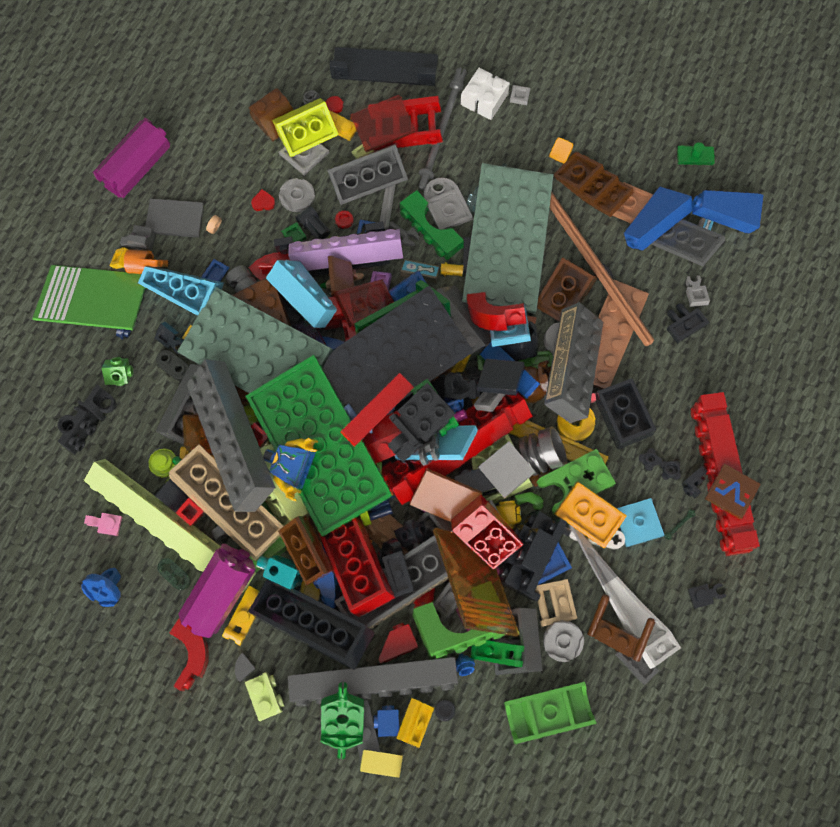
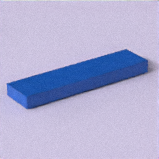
M491 342L480 354L485 360L515 361L500 346L492 347ZM524 369L518 391L528 398L540 383Z

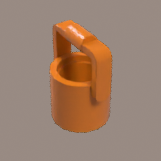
M127 250L124 256V268L129 274H142L145 266L168 267V260L154 259L151 251Z

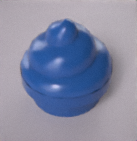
M459 654L456 660V671L461 676L473 673L475 670L474 660L467 655Z

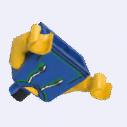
M300 438L287 441L284 446L279 445L276 452L269 449L265 451L263 458L266 462L271 463L269 472L273 474V480L281 491L285 493L286 498L296 501L294 498L295 493H301L299 489H302L317 451L313 449V444L315 442L318 443V440Z

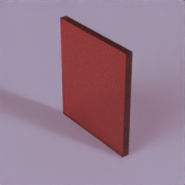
M400 95L350 115L366 153L415 133V128Z

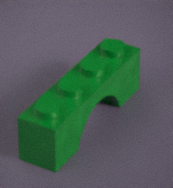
M416 190L400 202V214L405 220L409 219L412 222L411 225L417 232L420 231L424 235L423 238L428 245L432 244L436 248L435 252L440 258L444 257L448 260L464 248V240L453 228L437 229L427 222L425 216L428 212V202Z

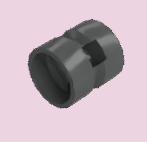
M244 265L235 267L226 276V281L235 289V293L257 283L256 279L251 277V273Z

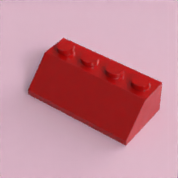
M398 411L386 415L372 429V433L369 432L363 439L375 463L396 455L388 447V444L402 432L389 417L392 414H397L400 417L401 415Z

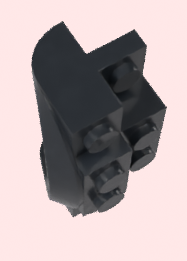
M534 511L525 518V525H516L512 529L524 545L503 561V567L499 571L497 582L530 600L538 602L541 595L536 593L535 589L561 535L564 534L569 537L572 530L566 527L567 522L561 518L552 519L540 511ZM521 569L527 573L522 575Z

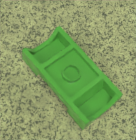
M585 682L504 702L514 744L596 724L588 701Z

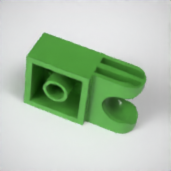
M597 449L544 475L536 482L540 488L550 485H556L561 488L563 499L553 506L551 510L553 514L577 481L595 494H599L616 484ZM585 473L590 474L592 476L590 478L591 481L588 478L584 479L583 476L585 475Z

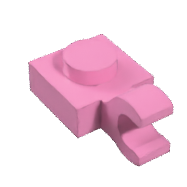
M102 513L101 518L86 515L84 523L88 526L98 527V533L118 536L122 516Z

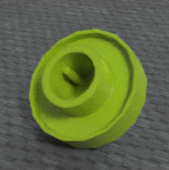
M168 449L155 451L149 459L151 472L157 477H169V471L175 467L172 463V458L176 457V455Z

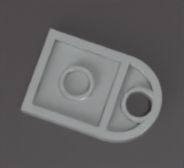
M436 178L426 185L424 198L428 202V210L438 229L453 228L473 220V216L458 186L452 180ZM436 184H440L443 186V189L435 191L433 187Z

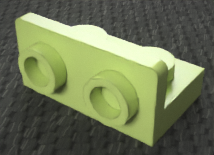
M268 672L245 682L259 721L283 712L281 708L284 706L283 699L280 694H276L274 689L277 686L276 680Z

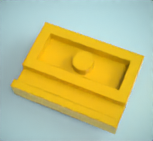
M411 698L396 739L420 748L434 708Z

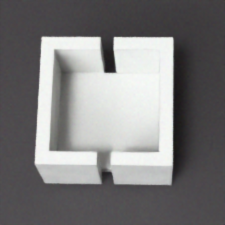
M478 68L461 94V105L475 112L477 101H479L478 114L492 120L509 93L510 83L497 76L492 78L493 74Z

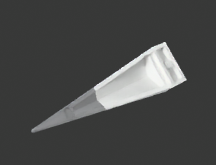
M570 525L605 593L609 595V601L624 629L640 638L647 619H655V625L642 656L650 669L656 667L681 648L671 631L614 573L583 533Z

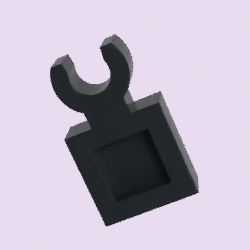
M167 322L161 323L154 338L166 348L172 347L175 353L180 354L177 351L184 339H179L177 337L179 332Z
M718 583L712 589H709L708 584L687 589L693 609L714 604L712 598H725L726 594L719 595L716 592L717 588L723 585Z

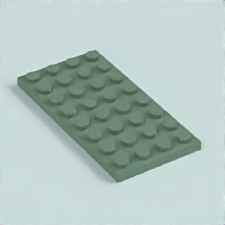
M482 163L462 302L467 303V294L486 292L487 302L491 305L507 306L524 303L526 312L536 313L554 174Z
M216 287L177 352L199 365L205 359L225 361L234 385L251 393L313 355L317 357L323 368L334 350Z

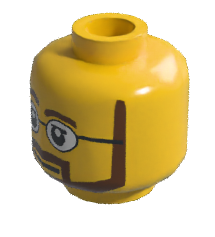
M515 500L499 502L496 509L511 529H513L515 524L521 522L520 505L516 504Z

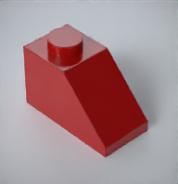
M400 623L392 627L393 631L389 633L379 657L380 664L418 649L409 624L404 625V623Z

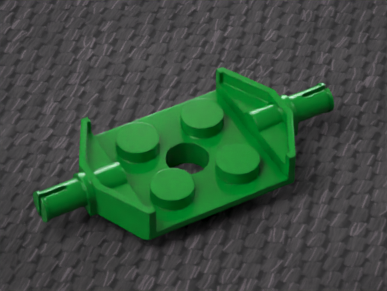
M342 682L338 684V693L321 699V743L338 749V759H341V753L342 759L346 758V749L363 743L364 700L347 692L348 685L345 682L343 689ZM344 714V715H346L347 717H346V718H340V717H338V715Z

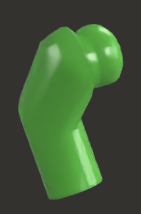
M532 492L515 495L516 504L528 502L533 505L535 510L543 508L542 497Z

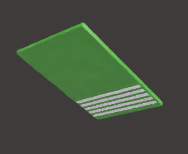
M51 265L33 315V320L133 330L146 287L138 284L141 274Z

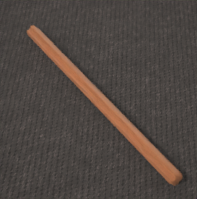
M551 191L549 208L645 346L651 345L654 338Z

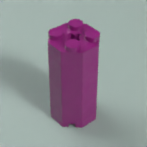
M147 118L140 120L93 171L96 179L100 183L103 181L104 187L119 198H124L170 148V142L165 138V131L160 127H154Z
M222 544L215 551L178 613L181 624L184 627H187V625L192 627L191 632L193 634L210 638L213 634L218 633L256 570L252 559L249 558V552L244 549L231 548L226 544Z

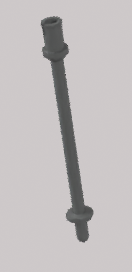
M460 67L456 69L454 79L450 82L452 90L438 128L441 130L442 138L457 94L464 87L463 82L467 71L463 69L461 73L462 68ZM441 143L432 146L425 168L419 170V174L422 177L419 184L420 190L426 188L428 179L434 178L435 174L432 172V168Z

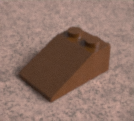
M562 257L538 297L537 308L560 322L562 309L578 302L582 303L598 277Z

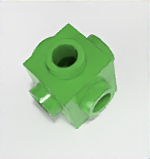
M115 357L111 360H105L102 366L105 385L123 386L128 384L131 376H133V367L129 365L128 358Z

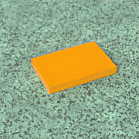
M578 481L554 513L603 548L606 547L627 517V515Z

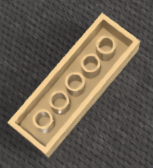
M200 445L196 446L169 471L170 479L242 549L249 552L250 557L254 561L280 537L278 530L284 526L262 505L255 512H234L215 459Z

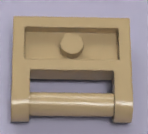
M568 579L536 587L535 592L541 595L538 600L542 619L540 621L541 627L550 626L552 623L560 620H577ZM549 590L555 614L554 618H549L544 591Z

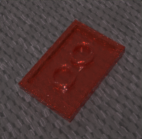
M383 279L346 288L334 293L349 328L355 327L354 323L394 303Z

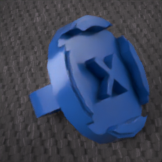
M110 568L101 575L89 574L83 580L81 585L82 591L91 601H99L100 606H114L120 599V591L116 584L119 582L121 575L116 568Z

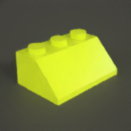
M321 98L272 120L290 157L339 135L327 105Z

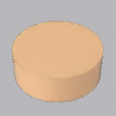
M214 215L208 222L206 231L214 234L221 225V218Z

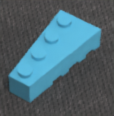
M276 261L266 279L314 328H325L337 311L332 301L300 261Z
M149 266L144 267L138 284L196 315H199L202 308L206 306L215 288L222 289L224 285L223 282Z

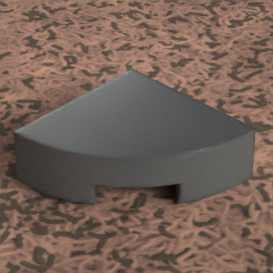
M244 653L238 657L235 664V675L239 682L256 669Z

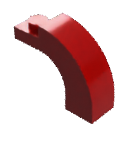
M486 292L467 294L470 318L478 327L492 331L508 330L507 326L527 324L524 303L494 306L487 302Z
M179 618L171 629L170 634L181 640L186 646L188 662L173 687L184 692L185 689L189 690L195 681L194 675L203 677L208 665L209 650L205 637L193 634L191 632L192 627L189 625L184 627Z

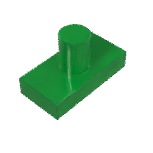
M699 142L694 146H678L677 163L684 165H714V147H706Z

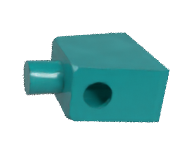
M261 555L257 561L256 566L265 570L263 577L281 586L293 589L300 586L303 581L293 560L279 555L270 558Z

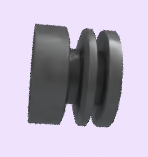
M553 426L540 430L538 437L532 433L529 437L524 436L520 438L521 455L536 472L533 476L539 475L541 472H547L548 465L551 469H556L567 464L563 442Z

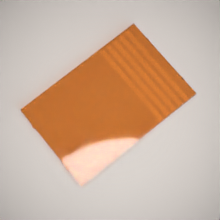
M435 528L433 532L464 628L518 636L519 631L497 569L493 570L454 532Z

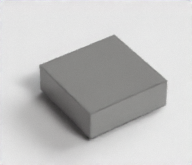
M513 85L510 103L527 105L530 88Z

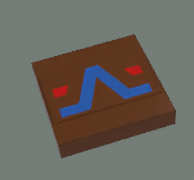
M724 464L705 499L735 517L742 519L761 484Z

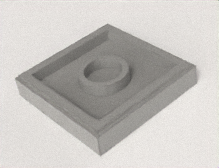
M321 143L293 157L289 156L285 147L279 151V154L303 175H306L329 153V150Z
M507 442L479 466V469L504 498L536 473L510 442Z

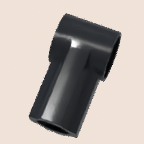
M309 205L295 216L297 222L304 226L303 229H307L315 239L321 240L329 236L330 230L319 219V215L312 206Z

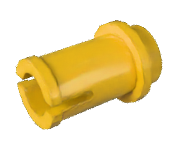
M447 262L445 264L441 263L440 275H444V277L446 275L462 277L463 265L447 264Z

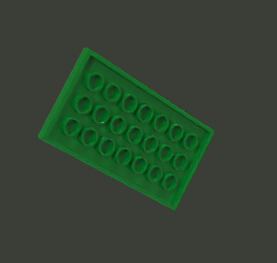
M315 355L246 395L275 451H277L279 445L284 446L287 441L300 438L318 440V443L315 442L313 444V449L317 451L302 489H299L301 493L298 494L321 536L329 534L394 496L364 441L361 440L354 447L340 433L352 420Z

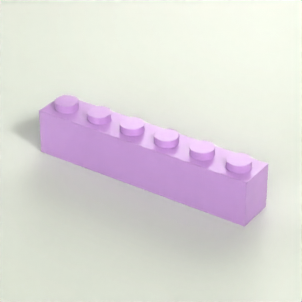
M388 229L382 232H368L367 234H351L344 237L334 236L329 239H314L306 242L297 241L289 244L290 261H300L307 271L329 268L328 256L352 262V265L403 258L400 230Z

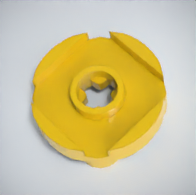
M589 409L588 418L582 419L579 422L580 426H574L558 415L556 421L558 431L562 436L575 442L585 440L594 430L595 415Z

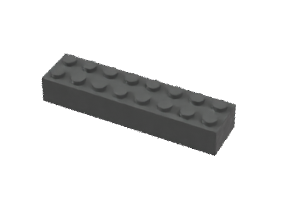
M205 359L188 381L187 387L234 512H255L276 487L225 361Z
M455 657L362 667L355 670L344 669L288 676L289 701L295 703V706L298 707L310 706V701H316V704H321L322 698L338 693V684L341 682L342 689L344 682L347 683V692L363 700L372 699L371 695L379 694L380 698L391 697L392 692L399 691L400 695L413 694L412 690L420 689L421 693L433 692L435 687H441V691L453 690L454 685L458 684Z

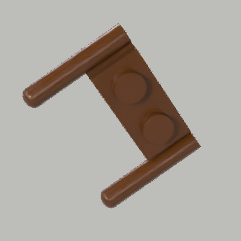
M603 594L587 634L618 652L631 657L633 660L640 662L655 625V619H647L639 638L619 626L602 619L610 599L609 595Z

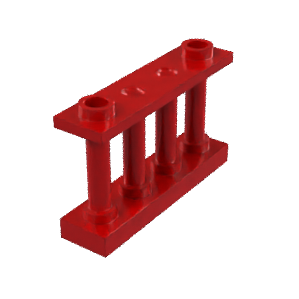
M439 96L368 105L371 120L376 121V137L369 138L373 151L393 144L397 148L425 144L434 145L443 142L441 130H436L435 113L441 112ZM428 114L429 131L418 132L417 115ZM410 116L411 133L401 134L400 117ZM393 118L394 135L383 136V119Z

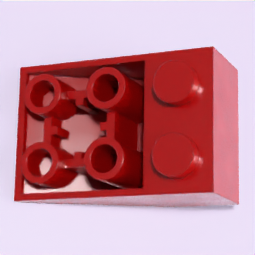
M481 494L451 519L452 531L493 570L524 545L498 511Z

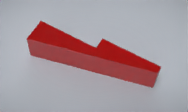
M399 373L340 433L355 447L414 387Z

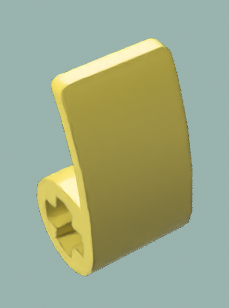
M363 750L360 771L400 778L403 756Z

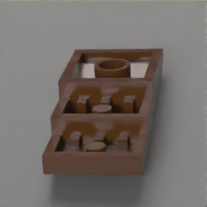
M575 152L553 175L555 179L580 199L609 217L634 193L633 188L620 182L617 175L604 170L603 164L578 152Z

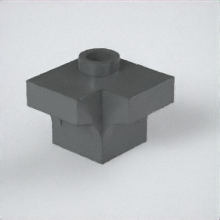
M134 225L132 233L122 237L120 244L122 248L125 247L128 250L152 251L156 234L152 228Z

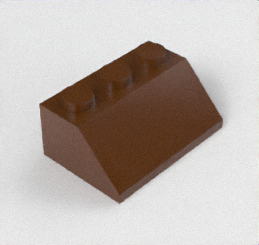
M298 516L278 530L306 586L334 571L321 541L313 530V525L306 516Z

